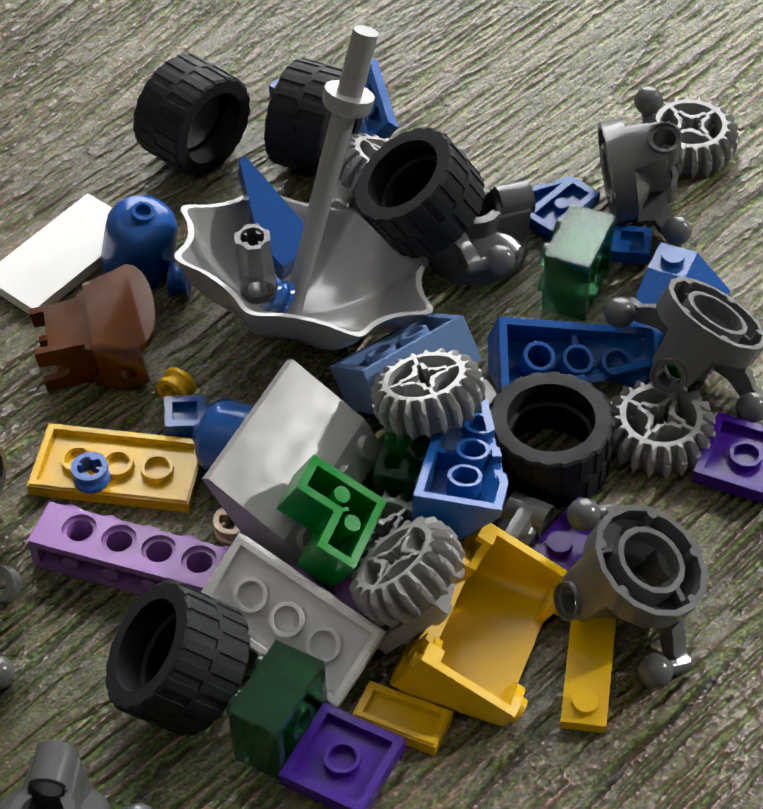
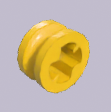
M170 367L166 370L164 377L157 382L156 389L164 399V396L193 395L196 392L197 385L187 372L177 367Z

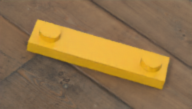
M607 616L586 621H571L560 728L606 734L616 619Z

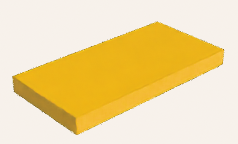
M48 423L26 487L28 494L33 496L190 513L202 467L197 462L192 438ZM85 452H98L107 459L111 475L108 486L102 491L93 494L83 493L75 487L70 469L75 457ZM92 470L86 471L90 474V476L96 474L92 472Z

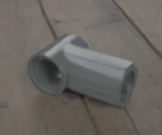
M258 223L246 224L239 232L234 233L240 293L242 298L248 303L263 304L271 301L277 292L270 232L268 229L260 227Z
M515 490L505 504L498 528L531 548L535 541L539 540L551 527L555 516V506Z

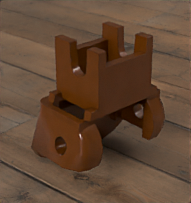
M124 264L89 282L83 283V291L77 293L78 299L29 309L34 328L41 326L46 328V335L39 336L41 348L34 349L38 366L42 368L57 365L58 373L44 376L47 391L95 381L96 386H104L105 389L114 387L127 390L150 382L147 364H145L142 350L150 345L154 337L156 310L150 285L144 274L134 265Z

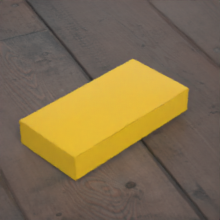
M369 681L352 715L405 738L407 746L436 756L453 721V711L373 681Z

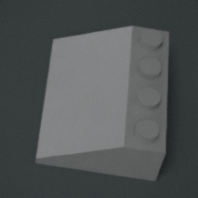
M291 359L286 360L202 480L242 534L287 564L296 566L312 531L276 509L293 475L314 454L362 484L384 448L361 415L296 361Z

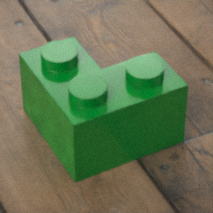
M313 454L293 475L276 507L277 510L312 531L296 566L330 588L336 587L355 570L387 501Z

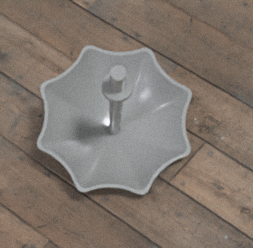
M363 25L353 27L340 80H331L324 86L322 102L325 108L331 112V117L310 202H300L281 196L304 222L292 274L284 279L292 282L295 289L292 305L286 314L274 313L273 310L269 312L264 311L260 308V304L248 303L241 296L234 233L239 232L244 225L250 224L244 197L241 196L222 203L184 205L181 207V213L187 225L188 233L183 246L175 252L174 258L182 272L203 295L222 308L238 315L246 326L258 336L298 341L323 350H337L358 342L364 336L380 335L409 326L433 312V306L426 298L422 288V275L429 265V259L424 256L410 258L409 256L398 254L363 219L356 209L331 207L355 119H362L368 116L375 100L374 94L365 87L379 35L371 27Z

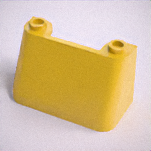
M489 523L468 535L461 542V548L465 552L462 560L465 575L455 582L451 600L452 609L449 616L437 626L431 625L420 632L410 644L405 646L390 679V685L405 694L502 727L508 722L516 723L526 709L528 700L524 698L525 688L518 684L543 622L552 614L559 616L554 606L553 594L556 585L562 581V578L568 571L494 524Z

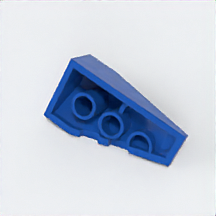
M660 242L635 299L642 304H656L670 280L678 277L697 279L719 289L728 296L730 295V289L697 252ZM633 320L629 325L630 327L653 328L654 349L656 353L665 334L654 327ZM651 368L606 380L632 388L637 380L648 385L651 381Z
M499 316L487 336L488 369L498 391L505 385L512 383L513 380L521 376H528L531 373L559 372L560 374L574 375L583 381L593 383L650 369L654 365L652 363L655 355L653 328L630 326L616 328L604 324Z
M487 398L482 401L483 409L474 413L473 420L463 421L462 428H451L447 430L446 435L443 433L432 435L413 494L411 522L420 516H423L425 519L434 516L438 521H442L446 527L449 526L458 536V541L500 518L508 491L509 482L507 474L503 472L501 464L502 455L500 447L496 445L494 437L495 427Z

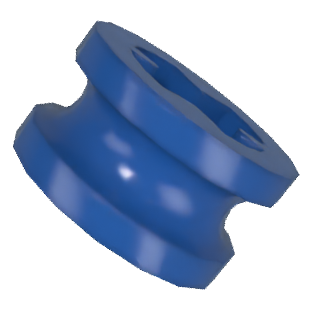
M170 262L167 273L169 296H175L177 292H181L183 296H189L192 283L184 275L176 262Z
M275 277L276 295L271 301L260 304V308L268 312L273 310L274 313L286 314L294 299V285L286 280L281 282L279 278Z
M85 452L75 457L72 461L70 469L74 485L79 491L90 494L97 493L105 489L110 483L111 475L108 462L102 454L98 452ZM92 470V472L96 474L90 476V474L86 471Z

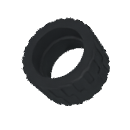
M191 53L177 55L175 58L167 60L161 67H158L153 72L154 74L145 83L134 110L133 131L135 132L137 143L144 150L183 174L198 177L220 167L235 151L234 149L240 143L248 124L250 96L247 92V87L238 78L203 58Z
M298 58L291 62L285 71L282 72L272 92L265 118V150L270 161L316 175L331 117V112L323 105L322 94L327 82L340 80L341 68L305 58ZM355 119L351 134L359 133L362 119Z
M421 127L398 134L397 137L388 140L379 150H376L368 163L363 167L360 177H358L354 200L356 201V209L363 219L393 250L402 256L419 258L421 256H431L436 252L447 249L448 246L457 242L470 229L482 208L481 205L485 197V184L478 170L444 132L437 131L431 127Z
M559 372L531 373L528 376H521L513 380L512 383L505 385L499 390V394L491 402L490 412L495 427L494 437L496 445L500 447L502 455L501 464L503 472L507 474L509 482L507 495L510 496L516 490L555 506V509L569 507L578 496L582 498L594 496V493L601 489L605 483V477L609 474L614 433L613 410L611 405L607 403L604 394L595 389L594 385L588 381H583L574 375L560 374ZM555 429L571 434L582 443L569 450L547 452L531 448L520 442L517 438L534 430Z
M166 580L144 592L136 603L130 607L124 620L120 623L114 641H112L106 664V689L108 690V697L111 703L119 711L177 735L193 736L198 734L199 731L203 732L210 727L215 720L222 716L224 710L233 701L235 693L244 678L246 665H248L249 627L246 619L243 618V614L238 609L179 581Z

